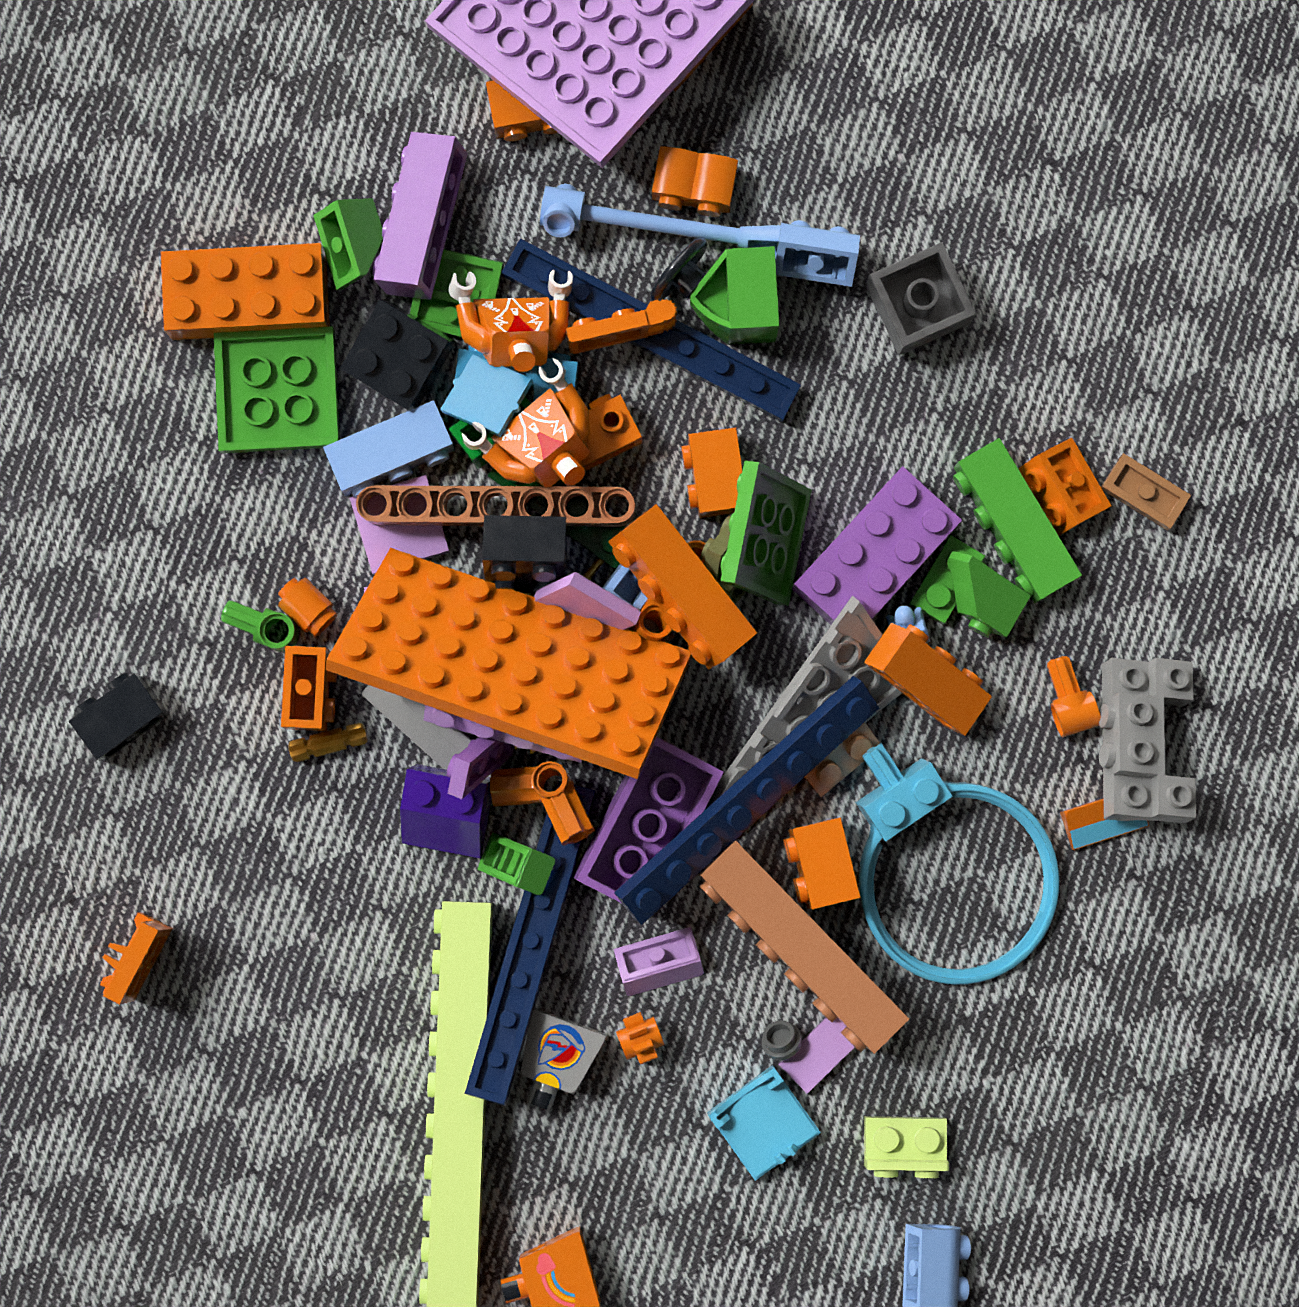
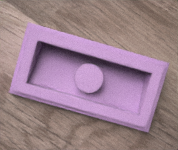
M691 927L613 949L627 996L698 977L704 973Z

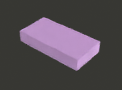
M825 1018L802 1040L801 1048L794 1056L779 1063L781 1068L806 1094L854 1048L840 1033L846 1026L838 1018L833 1022Z

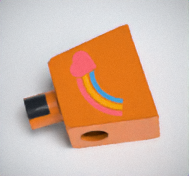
M580 1226L520 1254L519 1262L522 1273L500 1279L506 1303L529 1297L532 1307H601L599 1292Z

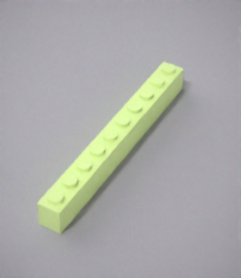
M443 901L442 909H435L434 934H441L440 950H433L432 974L439 975V991L431 992L430 1008L431 1015H438L437 1032L430 1031L429 1056H436V1073L429 1072L427 1096L435 1097L434 1114L427 1113L426 1138H433L432 1155H425L424 1179L431 1180V1196H424L423 1221H430L429 1237H422L421 1262H428V1279L420 1280L419 1303L427 1304V1307H478L486 1100L468 1096L464 1093L489 1012L493 903Z

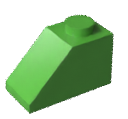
M373 198L336 200L313 216L336 290H342L367 275L383 237L381 222Z
M952 551L949 556V563L958 613L970 620L968 624L970 629L984 637L989 638L991 633L1007 637L1029 600L1030 595L974 556Z

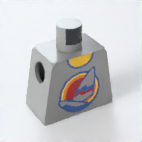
M535 1007L529 1025L520 1073L525 1077L536 1080L528 1103L545 1110H551L558 1089L574 1094L603 1045L606 1033Z

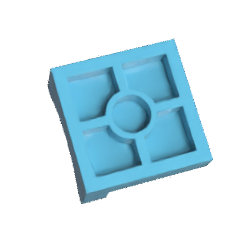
M773 1065L707 1112L711 1121L719 1129L755 1181L776 1165L786 1162V1158L790 1155L794 1156L798 1149L821 1133Z

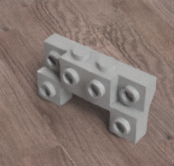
M1110 658L1102 664V706L1099 710L1101 716L1099 725L1103 728V744L1099 751V763L1103 767L1104 819L1117 821L1149 820L1185 824L1196 818L1195 778L1165 775L1164 705L1183 707L1193 701V662L1154 658L1149 662Z

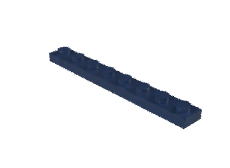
M521 238L502 271L503 277L541 297H548L549 301L554 299L548 291L550 272L554 270V281L557 284L567 283L568 271H570L573 276L572 290L565 301L569 302V311L581 318L593 317L598 321L611 318L614 312L622 309L632 308L637 312L645 310L648 306L642 301ZM678 320L675 323V327L673 326L672 330L669 329L668 332L664 330L663 333L629 341V343L780 422L784 420L801 387V384Z
M852 676L614 892L634 920L643 925L880 709L860 679Z
M556 781L554 791L560 787L562 781ZM574 785L590 818L597 793L595 790ZM548 814L546 815L536 850L552 856L555 859V864L541 895L524 890L464 1093L468 1096L506 1106L583 842L581 840L577 843L563 846Z

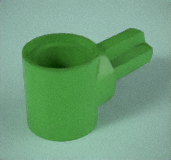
M233 600L228 601L224 606L221 621L252 634L253 641L278 652H284L285 646H295L298 642L299 629L297 624L283 613L268 608L262 613ZM277 622H285L289 629L288 636L282 642H272L269 637L271 626Z

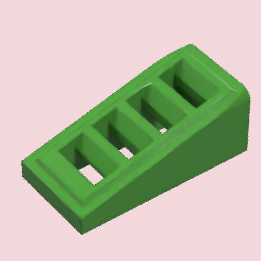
M492 833L477 870L520 889L541 895L555 864V859L523 844Z

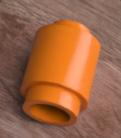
M306 577L300 581L296 578L291 579L278 593L282 598L278 607L305 633L310 631L315 637L320 635L338 615L332 609L334 604Z

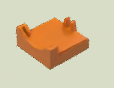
M138 912L134 919L137 928L128 946L110 943L108 946L122 954L120 960L104 954L102 957L115 969L112 975L103 977L100 983L101 986L105 987L103 996L119 1005L136 1000L173 929L142 912Z

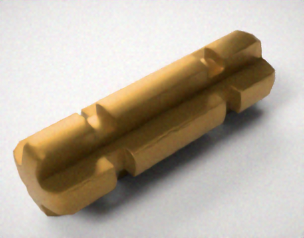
M355 723L346 726L345 730L337 728L310 735L308 740H305V738L292 740L288 743V748L292 760L300 762L310 759V755L318 757L347 749V745L355 747L366 744L368 737L365 726L362 723Z

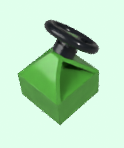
M702 238L696 239L670 263L651 290V300L661 301L678 288L679 293L687 300L690 299V305L702 322L728 345L770 343L776 340L779 329L774 246L725 249L706 274L697 264L707 249V242Z

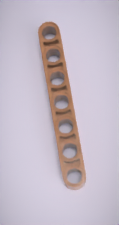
M374 485L363 489L356 500V507L360 516L375 525L484 526V515H489L486 508L487 503L495 496L506 498L508 506L505 513L502 514L505 516H530L526 509L528 501L536 496L544 497L548 501V508L542 516L566 517V526H625L632 521L636 513V504L633 496L629 491L621 487L551 486L545 488L544 486ZM377 495L384 496L387 503L384 512L377 516L370 515L367 511V503L370 498ZM414 496H424L427 502L424 513L419 516L409 515L407 512L408 501ZM454 496H463L467 500V508L460 516H450L447 512V503ZM577 496L585 498L589 506L584 515L573 517L567 513L566 507L570 499ZM618 496L625 498L629 503V509L622 517H612L607 513L606 507L610 499Z

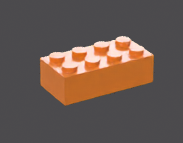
M321 243L161 251L164 331L172 340L214 338V333L330 327L327 258Z

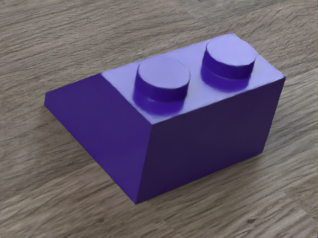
M419 764L407 768L400 806L402 844L481 858L492 798L490 778L487 777L467 796L460 799L447 794L451 778L447 776L446 769Z

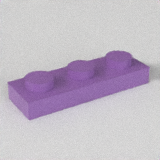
M479 737L476 740H471L467 748L461 753L455 754L450 760L447 776L451 779L447 794L463 799L512 756L514 745L490 738Z

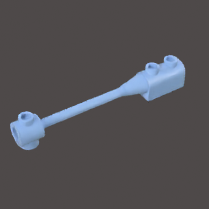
M561 184L557 187L545 186L540 226H544L545 230L555 237H566L573 231H580L582 220L733 243L738 244L737 246L741 248L774 246L776 275L850 287L853 284L859 253L860 235L850 234L844 227L837 226L830 230L810 227L805 221L797 220L791 224L781 223V225L740 226V228L587 205L584 204L585 192L577 191L570 184Z
M906 1224L903 1307H958V1301H966L968 1299L969 1284L966 1277L959 1276V1260H967L969 1258L971 1245L968 1236L960 1235V1227L943 1224Z

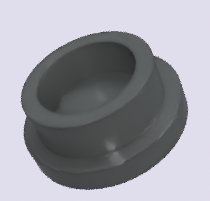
M775 1021L769 1024L763 1032L762 1048L771 1059H789L801 1048L802 1035L799 1029L787 1021Z

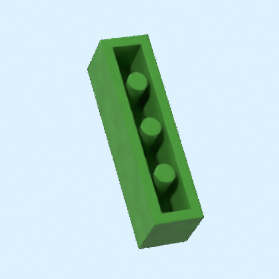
M1000 438L958 461L954 466L957 474L953 475L956 486L964 496L968 494L971 496L977 506L973 510L977 521L984 530L990 528L998 541L994 544L998 556L1004 564L1011 563L1018 575L1014 578L1017 587L1029 594L1034 603L1039 602L1082 576Z

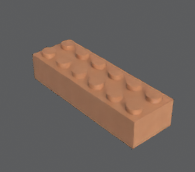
M737 841L731 843L699 874L704 880L699 888L715 904L723 900L732 909L727 915L730 920L743 933L746 934L751 929L761 939L755 945L771 962L775 963L780 959L789 968L784 975L802 993L808 988L817 997L812 1004L830 1022L838 1018L846 1026L840 1033L857 1050L862 1052L867 1048L875 1054L909 1020L895 1003Z

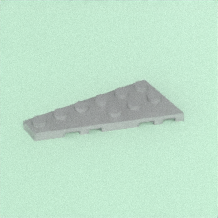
M853 595L720 779L707 804V808L852 676H855L864 683L880 708L865 723L901 694L898 689L864 663L882 637V633L860 601Z

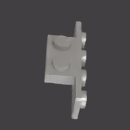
M370 685L362 692L363 697L443 769L447 770L452 757L455 754L461 753L471 742L470 737L472 733L449 727L444 728L434 723L423 721L424 704Z

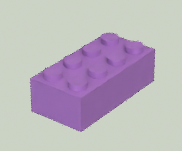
M902 466L794 583L792 590L830 625H832L852 595L860 601L872 619L957 527L962 519Z
M656 737L638 779L627 775L624 776L573 878L620 902L614 892L704 811L724 772Z

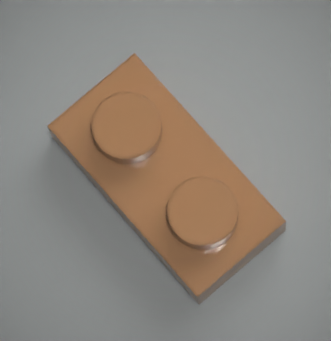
M1124 453L1119 457L1101 486L1104 492L1167 531L1171 529L1191 497L1189 493Z
M864 722L804 778L813 790L822 797L863 763L862 755L870 748L880 744V742Z

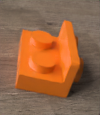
M1073 438L1038 454L1019 467L1020 473L1058 536L1111 507L1109 500Z

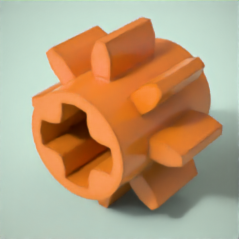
M641 1012L624 1018L623 1022L626 1028L618 1030L616 1033L626 1059L629 1060L637 1056L641 1065L658 1058L655 1049L665 1044L655 1018L651 1017L644 1020Z

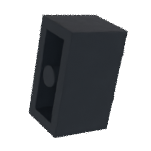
M127 673L118 676L107 685L109 692L98 700L95 697H91L74 709L77 715L70 719L69 723L96 760L105 762L169 715L141 675L133 673L129 676Z

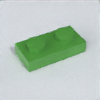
M952 535L948 538L909 603L915 609L921 607L923 614L942 625L945 624L956 606L949 563L950 554L952 551L972 555L981 562L985 555Z

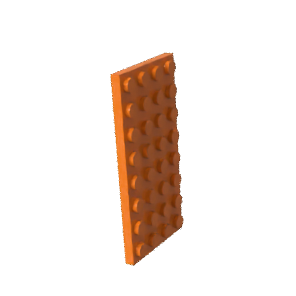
M390 548L327 657L326 670L638 779L688 668L691 653L687 649L661 640H646L638 635L637 632L629 629L621 630L603 624L594 618H585L566 612L556 605H545L536 602L535 597L512 589H497L495 583Z

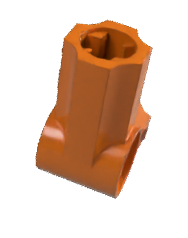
M548 761L535 767L497 769L491 774L490 793L492 804L496 807L543 803L563 846L577 843L595 831L577 794L572 778L559 763ZM555 775L562 777V784L557 790L552 792L544 790V784L548 778Z

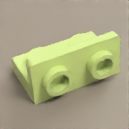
M865 1116L864 1166L867 1170H874L875 1177H898V1170L915 1171V1177L939 1178V1171H949V1162L947 1161V1119L934 1117Z

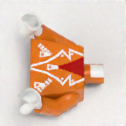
M554 270L550 272L548 291L554 297L550 302L548 297L473 299V302H471L470 297L476 284L475 275L472 272H468L466 287L457 282V276L454 273L449 285V294L452 298L459 301L456 311L462 339L465 343L483 353L489 365L494 367L513 366L518 372H526L534 366L546 364L547 352L556 350L567 336L569 302L565 301V299L572 290V273L568 271L567 283L557 284L554 281Z
M554 358L552 359L559 368L558 375L554 378H547L541 366L539 367V374L545 382L553 384L557 392L554 393L551 388L548 389L510 421L501 437L496 435L491 437L495 442L493 445L487 440L486 429L479 422H472L473 427L482 434L479 441L472 442L462 433L466 447L472 450L480 449L484 453L482 458L506 480L526 484L537 481L547 488L554 485L560 479L567 486H572L580 482L584 477L585 470L580 462L590 452L585 443L590 433L589 411L573 384H567L565 381V367Z

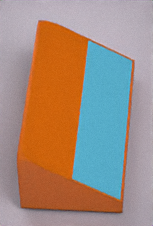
M1104 798L1060 812L1072 850L1149 826L1148 820L1117 821L1104 819Z

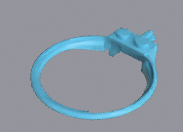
M882 743L867 750L862 757L881 786L855 802L870 824L871 829L860 861L859 891L865 918L877 942L904 969L924 979L952 985L979 983L1000 976L1016 967L1042 941L1053 920L1058 903V862L1052 843L1042 825L1027 808L1002 792L979 784L943 781L932 763L922 758L900 772ZM951 797L986 801L1012 815L1031 836L1040 855L1043 869V894L1039 911L1022 940L998 959L984 965L965 969L933 966L918 960L903 950L893 940L883 925L874 896L875 867L883 847L879 841L882 838L884 841L889 840Z

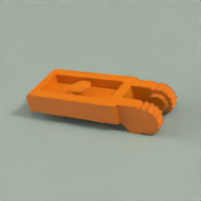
M672 300L650 301L645 310L635 312L634 309L628 308L614 312L611 318L596 321V318L588 317L577 320L573 323L572 327L566 328L570 353L577 354L663 333L664 330L668 332L669 329L672 330L673 326L675 327L677 322V307H675V303H672Z

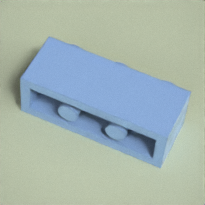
M434 400L323 447L341 491L345 496L353 494L354 498H357L359 493L366 487L374 486V484L386 479H390L391 483L403 480L413 474L412 468L424 463L428 467L441 464L450 458L448 453L455 451Z

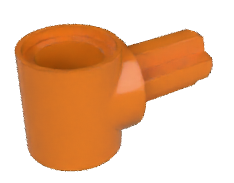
M1062 656L1047 662V668L1058 699L1053 700V703H1051V712L1060 736L1063 738L1100 726L1101 716L1095 698L1090 691L1080 690L1070 658Z

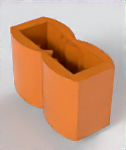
M660 146L652 187V200L659 201L658 206L674 211L681 210L682 206H692L698 208L697 213L708 217H720L721 213H730L738 160L722 155L697 153L681 148Z

